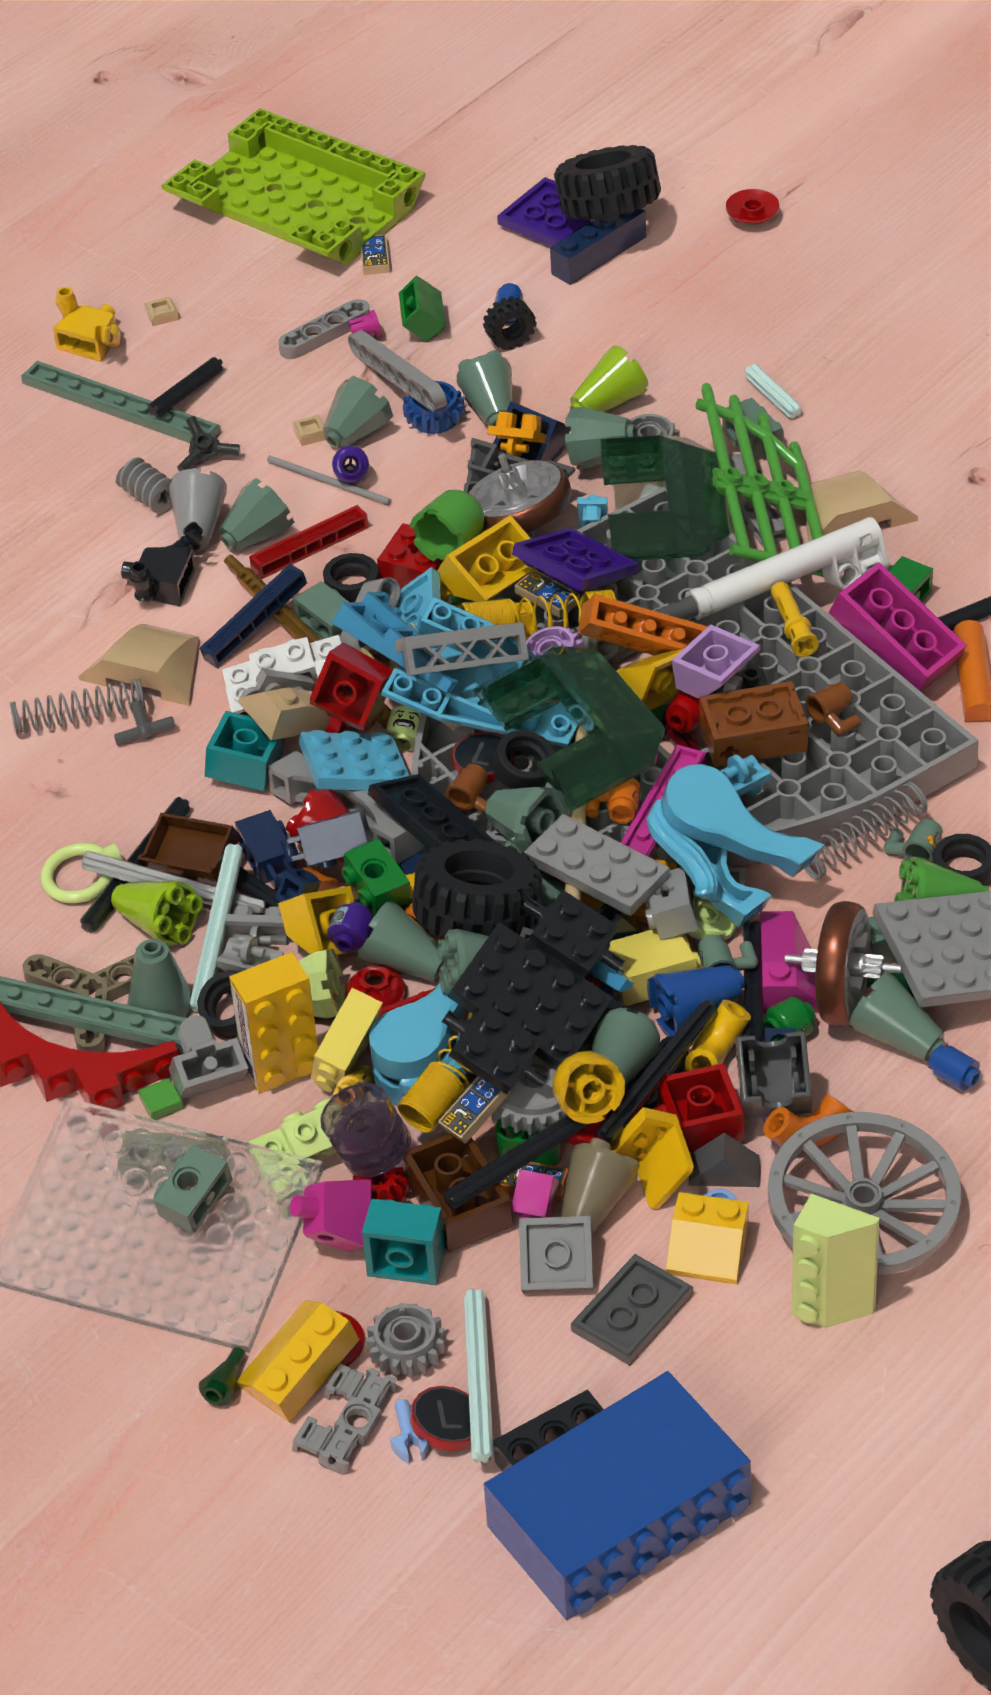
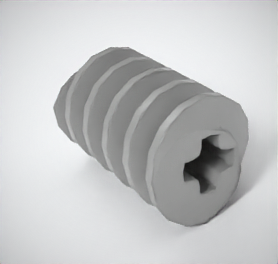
M140 457L132 458L118 471L115 483L123 488L124 491L130 493L131 496L137 498L139 502L144 503L146 507L151 508L153 512L158 514L165 513L172 507L169 494V485L172 479L167 478L165 474L160 473L158 469L153 468Z

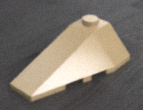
M290 687L243 696L238 701L270 740L299 736L300 732L326 731L331 718L326 715L327 712L310 704L312 691Z

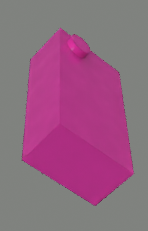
M880 562L843 589L828 612L845 629L920 692L951 669L967 646Z

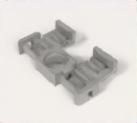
M340 1363L326 1385L324 1398L329 1400L335 1392L337 1395L341 1393L345 1395V1400L348 1401L335 1422L334 1431L332 1426L328 1425L327 1428L316 1424L317 1419L308 1416L293 1440L292 1451L298 1453L299 1449L303 1448L316 1455L319 1453L318 1462L320 1465L342 1475L348 1474L349 1457L357 1444L363 1447L380 1420L381 1408L379 1406L388 1391L396 1392V1379L389 1375L382 1378L380 1377V1371L369 1368L366 1370L365 1380L364 1373ZM353 1415H362L367 1419L368 1423L363 1427H353L347 1420ZM332 1458L336 1459V1463L331 1461Z

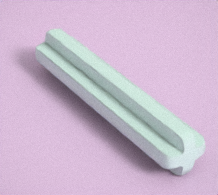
M753 364L750 367L747 366L745 377L790 419L801 415V405L757 364Z

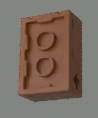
M793 681L699 697L700 727L714 767L728 765V758L733 755H738L742 759L753 755L757 760L808 751V722Z

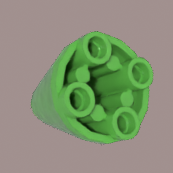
M911 857L909 861H901L899 867V878L902 879L901 892L896 893L894 902L989 891V887L982 885L980 881L924 858Z

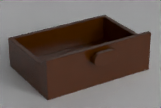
M160 813L144 853L138 856L137 860L144 867L216 886L225 847L228 844L237 845L241 836L232 825Z

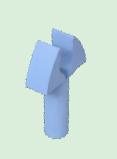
M399 1399L395 1402V1410L401 1434L400 1436L390 1437L391 1448L401 1460L409 1464L407 1448L409 1447V1442H413L415 1446L419 1447L420 1456L423 1461L430 1448V1445H428L429 1441L423 1437L420 1439L414 1433L409 1422L411 1410L409 1401Z

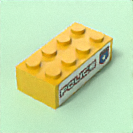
M293 952L229 976L239 1044L248 1066L247 1075L258 1093L261 1094L300 1077L310 1075L312 1073L314 1055L318 1050L310 980Z

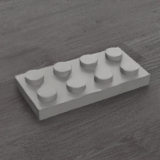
M562 814L524 851L540 870L629 916L669 878V867L565 814Z

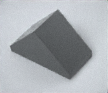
M726 1133L721 1134L690 1154L694 1168L689 1175V1186L759 1187V1155Z

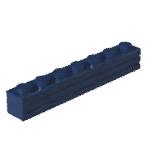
M292 564L284 568L199 648L204 660L218 668L307 584L303 571Z

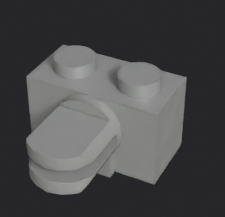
M198 1015L186 1018L181 1023L178 1031V1038L184 1054L173 1057L169 1067L170 1075L180 1098L183 1100L244 1081L248 1066L238 1039L234 1038L217 1043L206 1018Z

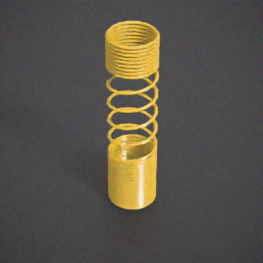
M609 589L585 592L580 602L575 594L570 593L565 600V604L561 597L555 594L551 598L549 605L544 597L538 596L534 607L526 597H523L518 609L511 599L462 603L460 609L483 618L494 625L516 623V616L518 623L521 622L520 611L522 603L526 600L532 612L533 633L538 631L536 607L539 599L544 601L547 608L548 627L553 626L551 616L553 600L555 597L559 599L564 611V628L567 629L569 628L567 604L570 596H573L577 602L579 622L583 604L594 594L616 600V596Z
M471 1012L468 1015V1019L472 1017ZM457 1036L449 1038V1049H442L438 1053L439 1062L430 1063L398 1103L397 1107L403 1119L422 1132H433L439 1124L438 1121L463 1094L464 1087L469 1086L467 1077L461 1071L441 1062L440 1058L443 1052H451V1042ZM461 1065L464 1069H466L467 1071L473 1073L472 1071H470L469 1069H467L466 1067H464L463 1065ZM446 1067L458 1073L466 1081V1084L462 1083L460 1079Z

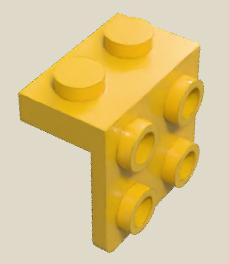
M642 1107L610 1144V1150L621 1156L632 1157L640 1163L637 1171L648 1206L652 1209H659L688 1178L694 1168L677 1115Z

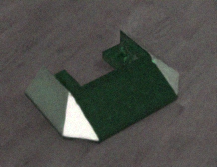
M653 435L600 440L604 485L663 481L666 510L608 514L611 549L634 561L699 557L710 551V545L716 540L722 541L730 535L725 496L717 492L712 482V470L714 467L719 468L716 452L687 437Z
M554 645L474 688V693L506 731L561 702L587 732V736L538 762L539 772L554 789L562 791L566 804L572 811L652 768L656 764L659 743L662 741L665 733L664 726L597 649Z

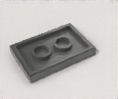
M634 1254L572 1321L571 1332L630 1365L693 1295V1286Z

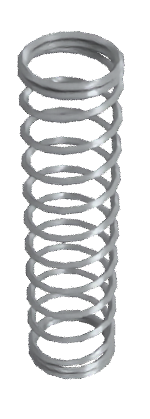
M139 678L137 680L133 679L131 682L132 702L135 701V685L137 701L142 702L145 710L141 681ZM122 681L119 684V706L112 685L108 684V709L100 687L96 686V712L90 694L84 688V714L76 692L72 691V717L62 693L59 694V717L52 697L50 695L47 696V720L41 702L36 697L34 700L35 723L29 705L24 699L22 701L23 726L17 711L16 702H10L15 734H20L21 731L23 733L26 732L25 706L34 730H38L37 703L45 726L48 729L51 725L50 703L58 725L62 726L63 724L62 700L69 721L74 724V697L84 722L87 720L86 695L93 715L98 720V692L106 715L110 717V689L117 710L122 715V687L129 707L131 704L126 686Z
M908 782L903 787H911L921 800L923 809L915 804L910 795L899 790H894L893 793H900L905 796L907 803L915 811L916 815L911 812L903 798L904 807L911 816L918 817V813L922 814L927 811L928 803L922 790L916 784ZM885 796L884 800L889 799L900 808L906 821L899 816L895 806H892L897 818L902 823L907 824L908 816L903 807L893 798ZM874 803L873 806L878 805L889 813L895 823V827L889 822L884 811L882 813L883 818L890 828L897 830L898 823L892 812L884 805ZM863 809L862 814L870 812L880 821L885 833L880 830L874 817H872V822L881 835L887 836L888 830L883 820L875 812ZM852 816L850 823L842 822L840 829L833 828L830 831V836L822 835L819 843H822L823 838H829L836 856L841 861L846 862L847 855L845 850L832 837L834 831H839L846 849L852 855H857V847L854 842L842 831V827L847 824L850 825L852 835L861 848L867 849L868 844L864 835L852 824L855 818L862 820L861 826L866 836L872 842L877 843L878 837L874 828L867 820L860 816ZM864 823L871 829L875 840L867 832ZM854 829L859 833V835L863 839L865 846H863L858 840L854 832ZM844 836L852 844L855 853L847 845ZM833 841L842 851L844 859L839 855ZM824 846V849L832 858L834 865L831 864V862L825 855L824 850H822L821 853L825 861L828 863L830 867L836 868L837 862L835 857L833 856L831 851L826 846ZM820 857L813 862L818 870V874L809 865L805 868V871L815 879H820L827 872L826 866Z

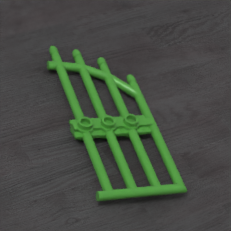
M704 383L701 388L703 399H697L695 408L707 413L719 468L714 467L712 470V482L717 492L726 496L737 545L731 544L729 555L756 562L777 555L765 501L770 502L773 507L780 509L789 549L801 545L792 508L805 511L812 540L824 536L803 454L798 442H791L788 449L773 435L769 417L765 412L758 414V424L744 416L740 399L737 395L729 397L730 409L716 404L711 385ZM720 418L734 423L746 475L741 474L730 465ZM748 432L763 441L772 481L767 480L765 476L757 472ZM778 455L795 470L799 488L794 487L791 482L784 480ZM738 495L743 496L754 505L764 551L750 548ZM822 569L811 573L813 575L824 577Z

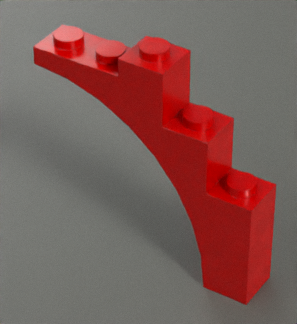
M0 1002V1087L32 1075L46 1102L78 1090L92 1117L123 1106V1094L171 1077L169 1067L172 1058L179 1055L174 1041L150 1048L125 1052H90L70 1049L46 1041L26 1030L10 1016Z

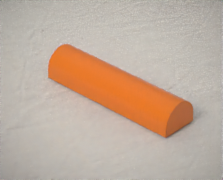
M974 620L962 621L955 626L953 633L967 645L956 663L964 722L991 721V675L984 628L979 622Z

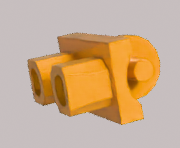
M499 411L496 425H488L487 434L495 435L499 439L508 440V442H501L500 449L507 451V454L521 457L522 452H529V445L523 444V441L546 444L547 435L540 433L541 417L536 415L523 414L521 429L515 428L516 414Z

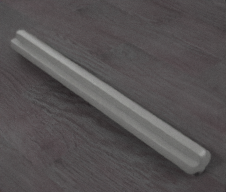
M86 851L82 858L83 869L130 883L180 881L188 883L195 889L196 895L202 897L204 904L212 906L216 890L215 886L91 851ZM234 892L230 911L234 912L237 906H249L253 909L254 915H263L266 902Z

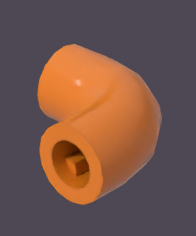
M827 1093L818 1107L807 1116L799 1117L784 1107L775 1109L767 1117L763 1130L768 1139L782 1146L796 1131L815 1120L834 1114L854 1111ZM838 1134L823 1138L814 1144L819 1148L833 1141Z

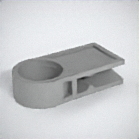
M745 499L741 505L744 523L763 547L756 514L748 512L754 510V505ZM765 501L774 542L786 540L787 537L782 519L770 503Z

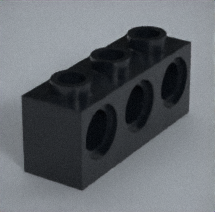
M587 1389L494 1439L495 1463L503 1472L604 1409Z

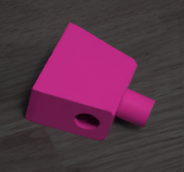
M371 1180L325 1181L306 1186L304 1196L295 1195L290 1203L291 1215L303 1218V1233L307 1238L347 1252L363 1249L362 1230L371 1202Z

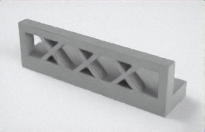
M523 622L409 636L395 640L396 653L404 652L407 676L529 659ZM516 637L519 654L508 655L500 646L505 639ZM484 642L491 648L485 659H479L470 652L475 643ZM446 646H454L462 652L455 663H449L440 655ZM425 650L432 658L425 667L415 668L413 651ZM495 653H498L501 656L492 658ZM466 656L472 660L462 662ZM436 660L441 663V665L433 666Z

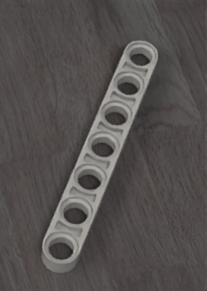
M363 330L348 336L349 346L358 359L430 411L434 412L447 405L445 393L437 382Z

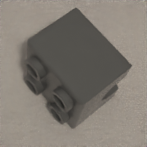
M805 1031L786 1033L785 1038L773 1042H760L755 1039V1036L736 1037V1059L744 1119L768 1117L772 1111L780 1107H784L794 1114L812 1113V1090Z

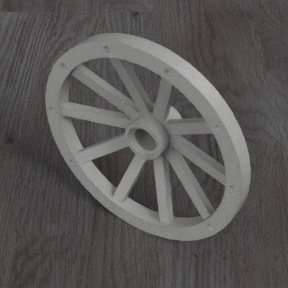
M847 1112L815 1120L796 1131L787 1139L777 1152L769 1173L768 1204L770 1213L778 1230L792 1247L793 1225L800 1212L790 1213L788 1211L783 1196V1186L810 1195L814 1194L879 1217L880 1224L914 1244L897 1252L883 1254L879 1242L877 1276L904 1271L933 1256L949 1239L959 1216L961 1185L958 1172L948 1153L932 1136L922 1129L889 1115L872 1112ZM859 1131L874 1132L892 1137L870 1179L864 1178L857 1134ZM846 1132L853 1177L851 1183L814 1144L815 1142L831 1135ZM903 1142L914 1147L930 1161L880 1188ZM804 1150L840 1191L787 1174L786 1172L793 1160ZM937 1172L942 1180L946 1200L889 1199ZM886 1212H943L933 1230L925 1236Z

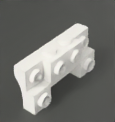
M339 635L309 643L307 637L292 639L285 644L271 648H262L257 652L248 654L250 659L248 662L222 669L231 712L237 714L245 712V709L238 703L239 698L244 690L257 686L256 677L261 668L309 676L316 684L329 651L342 643Z

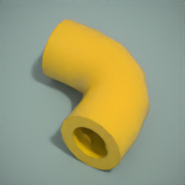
M723 1000L717 1008V1015L700 1034L685 1060L686 1071L723 1063L736 1043V1037H740L751 1020L750 1014L737 1003Z

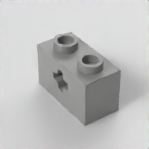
M682 867L669 870V878L645 901L647 907L645 913L650 929H657L660 940L699 930L693 891L687 874Z

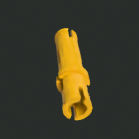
M358 1065V1068L356 1069L355 1067L352 1073L344 1076L338 1082L337 1088L333 1093L335 1102L340 1106L347 1107L350 1103L358 1101L363 1096L366 1086L374 1078L372 1069L367 1065Z

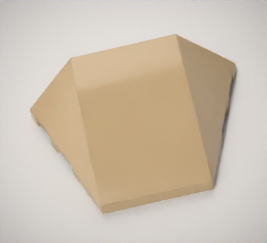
M854 471L810 483L823 535L868 517L874 518L877 523L886 520L890 528L918 521L916 514L899 503L863 471ZM806 517V528L809 542L812 540V536Z
M139 624L127 631L104 655L80 674L79 680L107 687L111 679L131 684L133 679L137 680L139 678L143 687L160 690L162 700L190 706L191 686H193V671L196 666L199 636L147 624Z

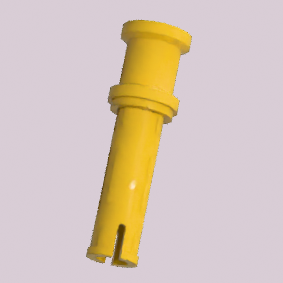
M777 582L771 588V595L785 622L784 633L792 641L791 649L796 656H809L817 650L819 641L816 635L811 633L810 621L801 615L788 583Z

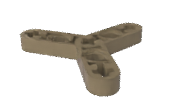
M37 954L28 957L24 961L23 973L25 981L28 983L90 996L92 990H96L95 998L114 1001L129 994L135 954L95 973H90L46 955ZM121 974L131 976L130 979L124 982L114 980L115 977ZM65 977H70L74 979V981L68 985H60L57 983L60 979ZM75 1027L74 1038L77 1050L90 1052L105 1051L107 1046L106 1034ZM88 1033H94V1039L92 1040V1043H88Z

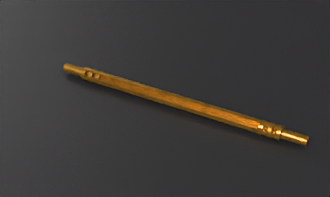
M228 555L224 559V563L237 575L238 582L252 596L255 597L266 586L250 568H245L233 555ZM286 604L273 615L295 639L307 637L309 643L321 640ZM385 703L376 720L384 729L387 727L391 709ZM400 739V741H401L402 743H406V742H407L406 740Z

